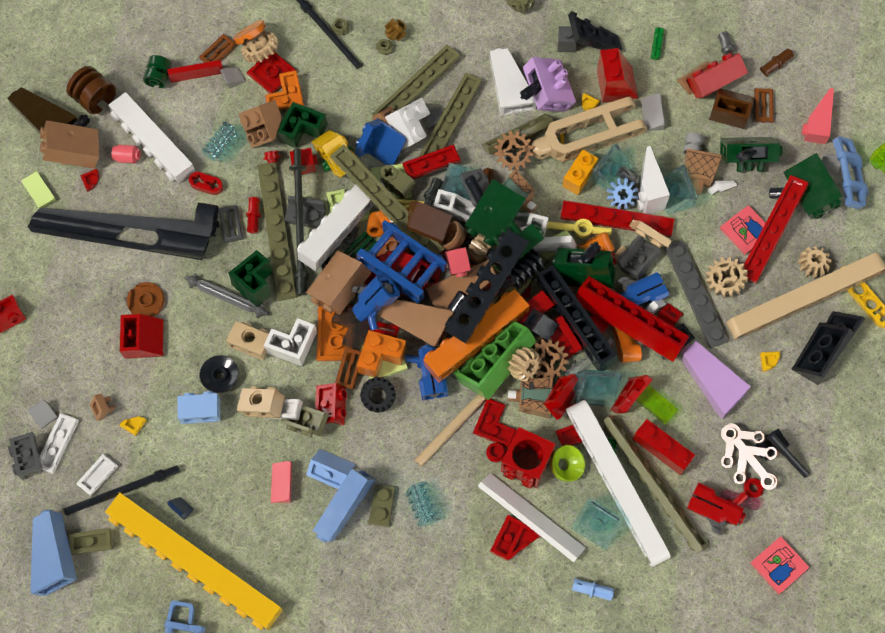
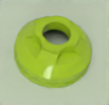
M561 446L552 453L550 458L551 471L561 481H575L582 476L585 470L584 456L574 446ZM560 459L567 462V469L565 471L561 470L558 466Z

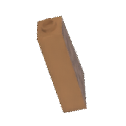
M489 260L471 267V270L466 271L467 275L460 277L453 275L427 287L426 290L434 307L450 310L448 306L458 290L466 293L470 283H475L478 279L476 274L482 265L485 267ZM492 265L490 271L493 274H499L496 268ZM483 281L480 284V289L483 291H488L491 288L489 281Z
M397 299L391 305L384 306L377 313L378 316L437 348L440 347L441 342L445 340L448 334L445 331L447 327L444 326L450 316L454 317L456 314L450 310Z

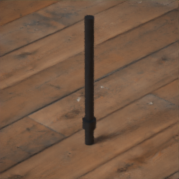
M296 0L302 11L314 20L356 69L362 67L359 60L312 9L313 6L308 1Z
M176 465L165 470L154 471L152 475L64 508V513L67 516L117 497L119 493L125 494L156 481L158 483L166 480V477L180 473L179 466Z

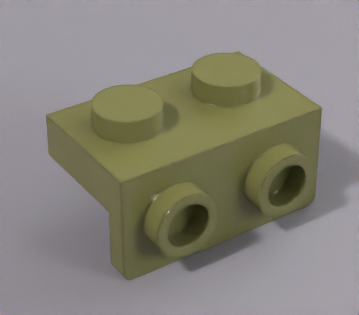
M302 405L299 420L282 419L281 423L286 424V429L297 433L299 429L302 430L300 433L302 435L312 438L314 434L321 437L329 414Z

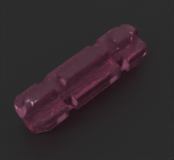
M723 489L720 498L734 500L740 493H731V491ZM748 496L740 506L745 508L748 506L749 509L758 510L760 500L754 497L751 499Z

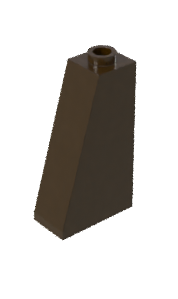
M22 87L12 92L7 98L12 107L39 134L41 127L44 128L46 120L70 125L77 121L74 114Z

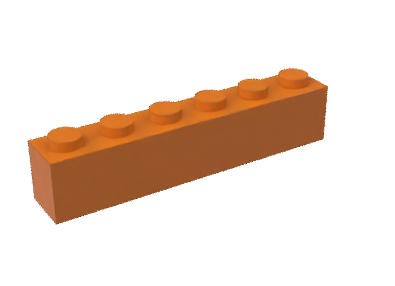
M515 289L511 292L507 291L501 296L500 301L490 305L467 344L453 336L450 339L446 338L443 340L439 348L435 351L431 350L425 355L423 359L424 366L439 383L463 365L470 357L481 351L483 346L495 340V336L513 321L518 322L520 318L529 312L530 305Z

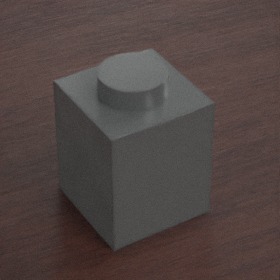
M559 26L557 52L575 53L576 43L571 27Z

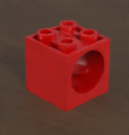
M518 427L501 462L503 476L510 480L516 478L522 481L521 484L529 489H532V487L537 488L555 449V443ZM531 450L537 454L541 463L536 468L525 470L517 466L513 456L519 451Z

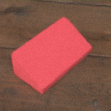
M292 462L273 463L271 503H291Z

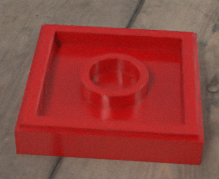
M274 52L273 55H268V59L263 58L262 62L258 61L246 73L271 94L282 87L279 74L296 71V69Z

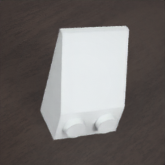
M648 146L643 160L636 204L639 211L642 210L645 214H652L665 210L670 194L651 146Z

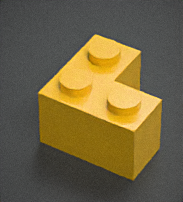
M328 130L311 142L319 156L327 161L333 174L341 178L345 173L331 160L330 156L343 144L347 147L348 141L343 135Z

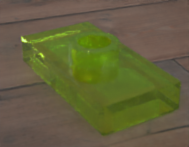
M650 385L635 400L664 425L679 410Z

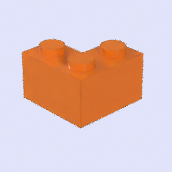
M368 330L357 363L358 373L370 377H378L382 361L401 366L407 349L406 340Z

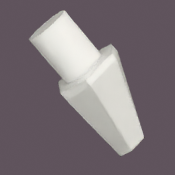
M713 181V186L708 189V192L713 195L717 191L722 192L738 185L734 181Z

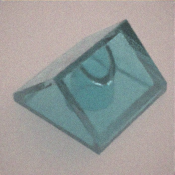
M617 143L612 145L592 169L591 181L607 191V188L614 189L610 184L611 182L618 185L617 178L620 177L616 173H621L618 171L621 166H625L632 173L635 171V168Z
M682 164L663 177L670 194L665 208L667 215L694 208L698 198L685 164Z
M584 369L575 374L578 378L575 384V404L585 400L588 405L613 406L623 376L621 372Z
M589 497L571 529L606 551L621 527L624 518Z

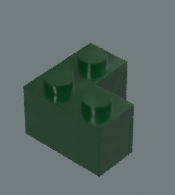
M292 102L277 131L279 142L296 148L303 134L318 138L324 133L328 125L326 114Z
M258 250L228 272L231 285L256 307L271 296L269 285L265 281L272 274L270 261Z

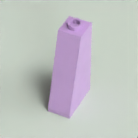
M695 341L692 345L688 344L682 350L683 356L681 361L719 417L723 419L748 392L751 386Z

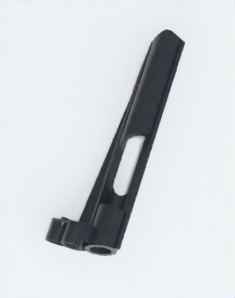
M199 202L196 207L194 221L40 207L31 217L27 227L34 233L202 260L211 236H217L215 233L216 229L219 228V221H217L219 207L218 205ZM125 227L154 231L158 235V241L154 245L117 240L116 237Z

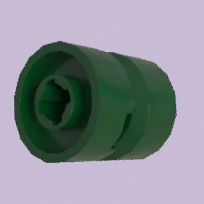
M159 55L150 56L143 82L149 87L159 85L158 88H165L168 79L167 69L171 68V61Z

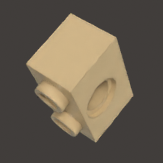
M236 321L226 343L230 348L264 360L267 354L264 343L270 332L262 328L259 330L255 329L251 324L244 321L242 323ZM255 337L252 342H246L247 338Z
M251 386L250 389L242 388L237 411L248 417L280 419L285 396L274 387H267V389H261L256 386Z

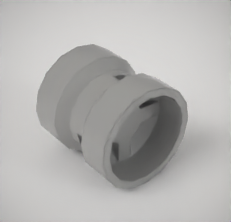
M697 133L687 134L683 154L685 155L687 148L702 151L701 146L703 145L704 137Z

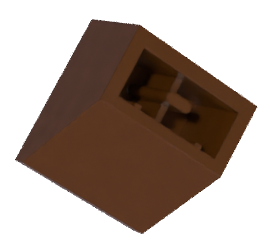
M722 88L718 89L709 120L745 129L754 97Z

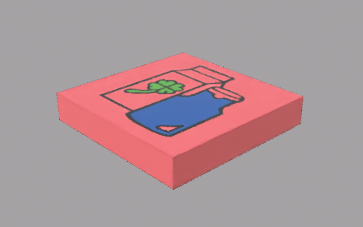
M748 205L725 222L720 229L746 255L752 250L765 222Z
M781 536L750 563L778 594L784 591L809 568Z

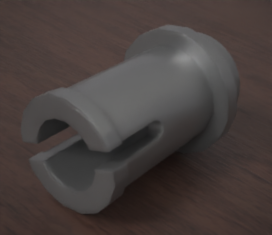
M721 32L718 35L722 47L721 52L724 55L730 52L733 54L735 45L731 42L729 32Z
M621 166L618 169L621 173L617 172L616 175L623 180L628 178L627 185L633 181L635 184L632 188H635L639 184L640 180L637 174H633L625 166Z

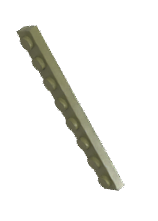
M344 144L330 156L331 160L390 222L399 227L400 231L434 254L441 255L445 251L437 241L407 229L408 210Z
M276 162L260 164L257 166L277 300L294 299L297 297Z
M608 416L604 419L603 423L606 425V431L616 439L618 448L626 453L631 466L638 470L641 480L648 484L652 490L653 497L660 501L664 507L665 514L675 522L677 531L685 536L689 548L698 554L710 547L617 416Z

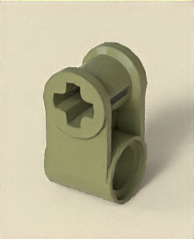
M385 165L381 169L380 181L386 188L402 199H405L416 185L410 176L402 173L392 165Z

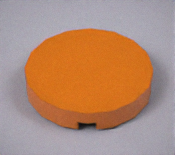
M259 20L237 33L233 40L237 45L244 43V39H253L266 28L265 22Z

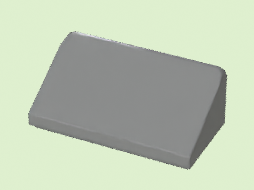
M660 93L641 98L643 120L647 127L646 131L663 130L665 123Z

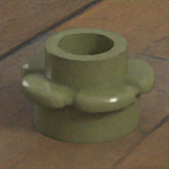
M338 18L333 22L332 31H335L336 35L346 34L349 31V24L345 19Z
M381 39L379 43H376V50L382 55H387L393 50V43L390 40Z

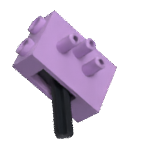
M532 57L523 66L529 86L520 92L522 100H528L533 96L538 110L556 112L568 111L576 103L566 76L568 71L564 69L561 60Z

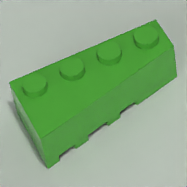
M513 321L495 336V341L481 348L482 352L474 358L470 357L464 367L460 370L457 368L452 373L464 387L489 400L511 373L508 370L510 365L508 361L512 359V354H516V350L523 347L530 349L536 342V339L527 327Z

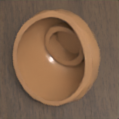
M450 221L444 239L439 243L444 250L458 249L463 244L466 237L463 226L458 221Z

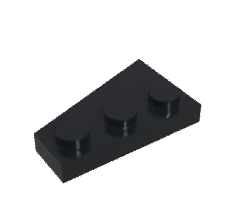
M574 11L568 14L575 43L600 50L619 48L622 51L618 35L603 27L597 28L593 26L587 18L584 20L580 19Z

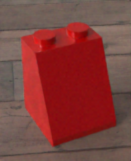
M619 48L600 50L597 76L602 103L614 102L626 97L638 99L633 68Z

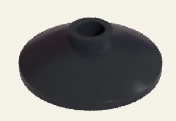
M218 355L207 359L203 363L199 377L202 385L207 390L214 393H222L235 385L239 373L237 365L231 358ZM223 373V378L218 379L217 374Z

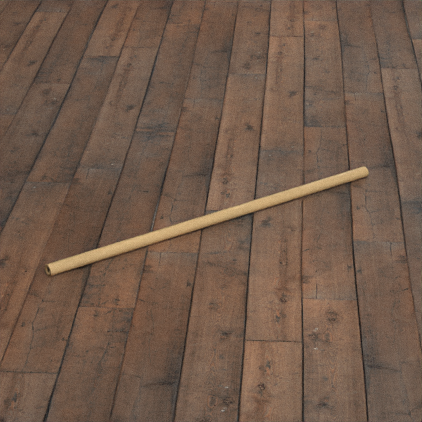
M621 246L614 253L615 257L613 258L616 259V264L620 254L627 249L626 247ZM556 313L551 320L554 321L560 316ZM537 333L534 336L538 344L541 343V339H544ZM477 395L414 461L422 467L486 399Z

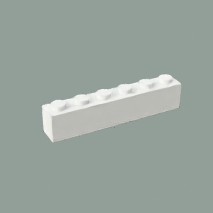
M126 92L109 104L111 117L116 122L119 120L122 123V129L127 134L130 132L133 135V141L137 145L141 144L144 147L143 151L149 158L152 156L155 159L154 163L160 170L164 168L166 171L165 175L171 182L175 180L177 184H180L195 172L194 166Z
M356 185L351 190H347L342 201L334 205L332 212L328 216L323 217L318 228H314L310 232L309 238L305 242H301L297 248L298 260L315 271L321 267L361 221L363 216L374 206L370 199Z

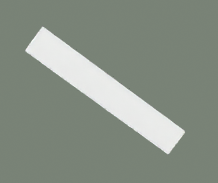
M491 473L478 485L480 489L571 561L575 562L585 550L583 545Z

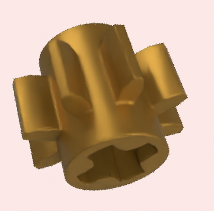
M392 18L384 26L386 28V36L392 41L395 39L400 41L407 34L405 32L406 25L400 19L395 21Z

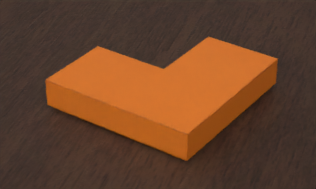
M297 70L279 74L282 91L266 94V102L275 100L279 111L289 109L292 102L304 106Z

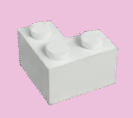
M423 98L385 117L389 126L406 137L402 150L427 137L419 122L420 119L430 114Z
M297 318L290 335L271 329L264 343L266 353L302 366L316 337V327L314 324Z

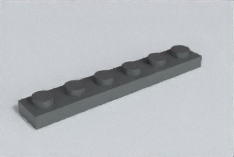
M680 241L669 245L668 248L665 247L668 258L709 348L728 343V338L684 242Z

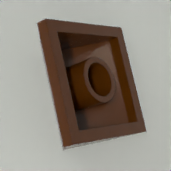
M413 201L409 204L407 229L441 243L452 215L422 202Z

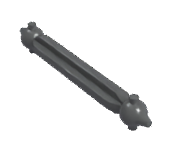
M196 273L192 276H185L190 285L189 288L193 289L194 286H197L199 290L245 311L254 312L258 319L260 316L269 315L263 303L256 307L248 299L206 280H199Z

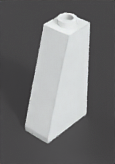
M497 48L490 51V64L500 115L536 110L533 96L528 100L520 98V92L528 84L508 48Z

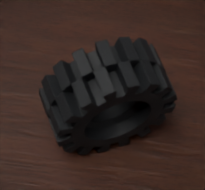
M384 377L368 379L363 384L360 392L361 402L364 407L375 413L388 410L396 398L393 384L388 379H384ZM376 387L382 388L386 393L385 399L382 402H374L370 397L372 389Z

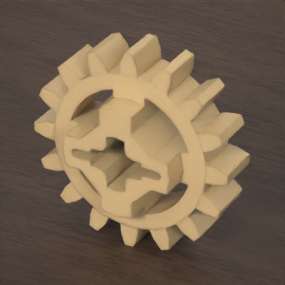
M263 31L253 39L245 40L246 44H242L241 54L248 63L262 62L263 58L268 59V55L274 54L273 50H276L279 44L278 39L271 31Z
M731 256L727 260L721 257L720 262L714 260V266L709 265L708 270L710 272H706V277L708 278L706 279V284L710 285L709 290L715 289L716 296L722 293V298H725L726 294H729L732 298L734 292L739 295V288L745 289L744 283L748 282V277H746L747 270H743L744 264L738 265V259L731 261ZM736 270L738 271L740 278H738V276L735 275ZM714 276L719 279L717 284L714 281Z

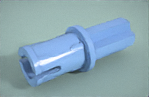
M575 578L572 591L590 595V598L595 596L610 601L614 595V589L595 584V581L591 583Z

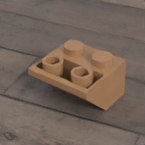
M275 100L238 114L251 148L275 140L282 118Z

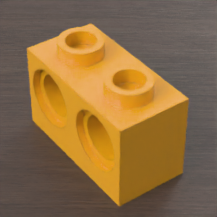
M582 149L564 176L562 187L579 195L597 168L599 158Z

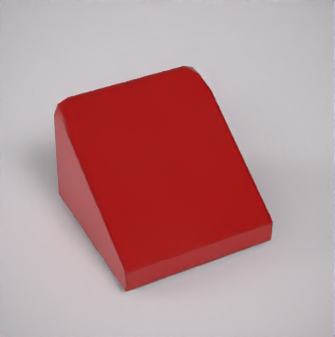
M668 303L658 313L657 317L674 327L684 314Z

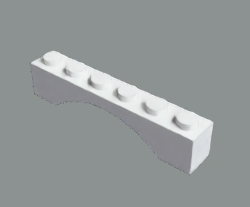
M438 189L433 208L452 215L451 219L464 223L467 222L475 209L471 201L458 194ZM518 213L514 221L521 230L530 224L538 225L544 232L542 236H545L548 217L533 213Z

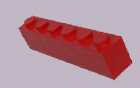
M590 276L580 286L576 295L583 308L672 362L680 354L689 338L685 333Z

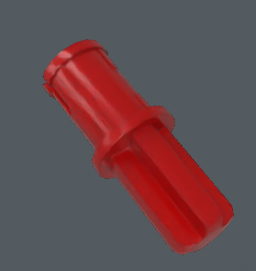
M250 197L248 199L249 205L248 212L246 213L248 218L247 232L251 234L258 232L259 218L261 217L259 213L260 198Z

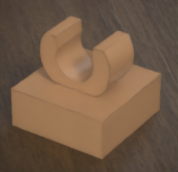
M102 393L94 395L90 403L97 421L104 419L107 413H111L115 409V405L107 406L106 404L110 402L111 397H103Z

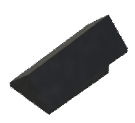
M832 311L826 323L819 322L791 370L819 385L865 318Z

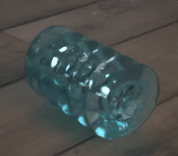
M223 121V126H219L218 131L214 133V137L210 138V142L206 143V148L201 150L207 158L213 161L218 160L222 162L223 158L220 155H227L224 149L230 151L232 148L229 143L232 145L236 144L233 138L240 139L236 129L226 121Z
M427 481L410 486L405 493L406 497L409 498L408 503L413 505L411 507L412 512H416L414 518L418 520V527H426L442 519L435 517L440 513L439 510H432L437 504L429 502L434 497L426 495L431 491L430 488L424 489V486L428 484Z

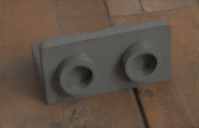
M288 196V208L284 221L296 225L295 196ZM303 198V226L318 228L325 215V202L316 198Z
M33 432L9 439L10 446H8V451L14 459L15 464L12 465L15 476L24 480L27 479L26 475L43 470Z

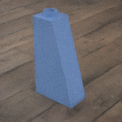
M351 469L314 527L313 531L317 533L316 537L325 543L327 541H334L377 479L362 469Z
M50 509L42 511L40 515L33 518L31 594L39 596L49 595L77 580L62 513Z

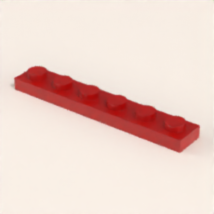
M790 175L744 263L743 270H747L746 277H748V281L757 284L809 185L808 182Z
M563 200L560 219L576 222L580 219H587L593 225L636 231L629 225L632 220H638L665 237L672 236L674 218Z

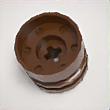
M84 66L72 75L67 84L66 92L68 96L79 103L88 113L95 115L103 111L97 105L99 102L104 100L109 105L114 100L116 87L94 67Z

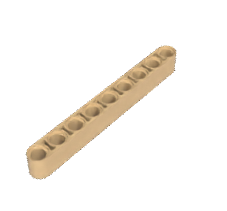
M878 252L873 253L728 320L726 325L733 338L738 340V337L742 335L747 336L884 273L885 263Z

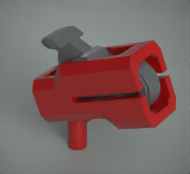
M698 482L686 509L709 520L713 533L720 536L723 534L721 527L726 522L734 526L738 523L742 524L746 513L743 512L744 508L740 507V505L748 496L742 491L734 500H725L716 496L714 489Z

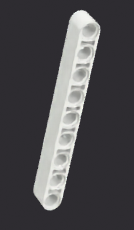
M583 400L566 408L573 426L644 556H647L651 563L649 565L654 567L668 560L670 553L588 403Z

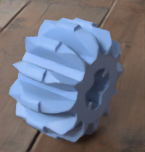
M617 178L618 185L611 182L610 184L614 189L607 188V192L613 193L608 195L607 199H613L610 203L612 206L618 202L617 209H621L622 204H624L625 209H628L627 203L629 202L633 206L635 203L631 199H638V195L633 194L638 191V188H632L635 184L633 181L627 185L628 178H625L623 183H621L620 178ZM621 189H625L627 193L626 197L623 195L624 198H620L618 191H621Z

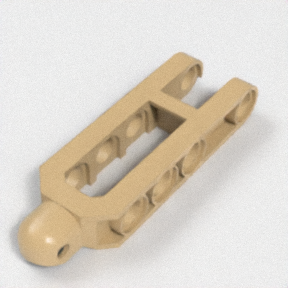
M626 97L551 122L545 136L531 143V146H534V148L530 149V152L538 159L551 156L558 161L565 162L578 157L582 149L591 153L633 138L637 134L645 133L647 127L642 119L616 127L612 118L618 117L621 113L636 107L633 99ZM605 121L609 130L565 145L559 143L556 137L562 133L569 134L570 131L582 127L583 129L587 128L588 125L596 122L601 123Z

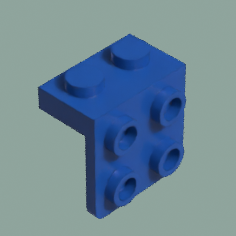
M378 118L367 122L362 129V136L355 144L356 150L354 154L362 157L369 153L385 165H395L406 142V137Z

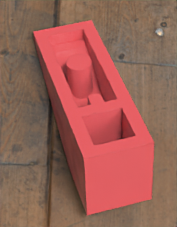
M834 88L828 90L810 115L807 123L803 124L801 134L805 135L804 141L826 144L830 138Z
M466 247L443 252L450 274L460 277L467 275L466 271L471 270Z

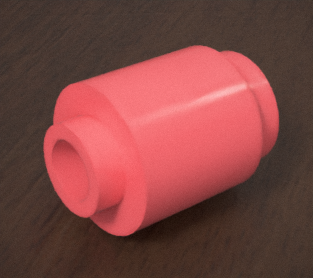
M118 144L112 148V159L118 163L136 164L137 160H140L141 152L136 145Z

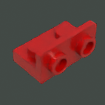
M13 294L0 301V333L26 320Z
M338 383L316 386L315 410L329 414L326 424L336 423L345 425L346 388Z

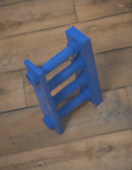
M384 220L382 226L385 233L370 251H365L361 248L357 253V260L362 262L376 275H389L394 282L392 286L396 285L399 291L419 304L424 297L422 287L437 268L445 272L447 262L441 255L434 254L400 231L396 224ZM390 237H393L400 244L386 261H379L376 258V254ZM407 247L416 254L403 270L397 273L392 270L391 266ZM421 258L431 263L416 283H411L407 280L408 274Z

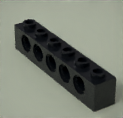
M509 229L506 233H501L497 240L499 243L496 250L492 248L486 258L489 260L485 267L482 265L476 274L478 279L475 283L471 282L466 290L468 295L465 300L460 299L455 307L457 310L455 316H450L444 325L447 327L445 330L447 333L465 344L471 338L529 244V241ZM509 247L512 250V255L503 257L501 250ZM499 264L502 267L501 272L493 274L490 271L492 265ZM483 281L491 283V288L488 291L480 289V284ZM475 297L481 300L480 306L472 308L469 304L470 300ZM463 314L470 316V322L467 325H462L459 322V318Z
M554 265L537 273V285L554 303L553 308L559 316H563L599 374L616 365L617 354Z

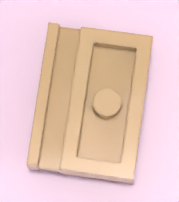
M632 220L629 225L636 230L635 233L643 238L647 237L651 240L650 243L658 248L661 246L668 248L671 240L641 221Z

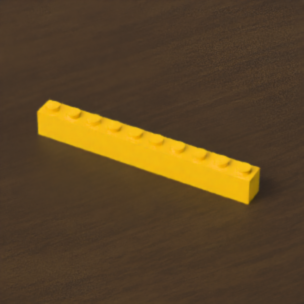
M119 493L105 511L109 516L108 521L116 527L121 524L125 527L123 531L132 538L135 535L141 539L139 543L147 549L153 547L157 550L154 554L162 560L166 558L171 560V566L177 571L185 570L189 573L186 576L194 583L198 581L203 583V589L211 595L215 592L221 596L219 601L228 607L230 604L237 608L235 612L244 619L247 616L253 619L251 624L259 630L263 628L269 630L283 611L280 606L123 494Z

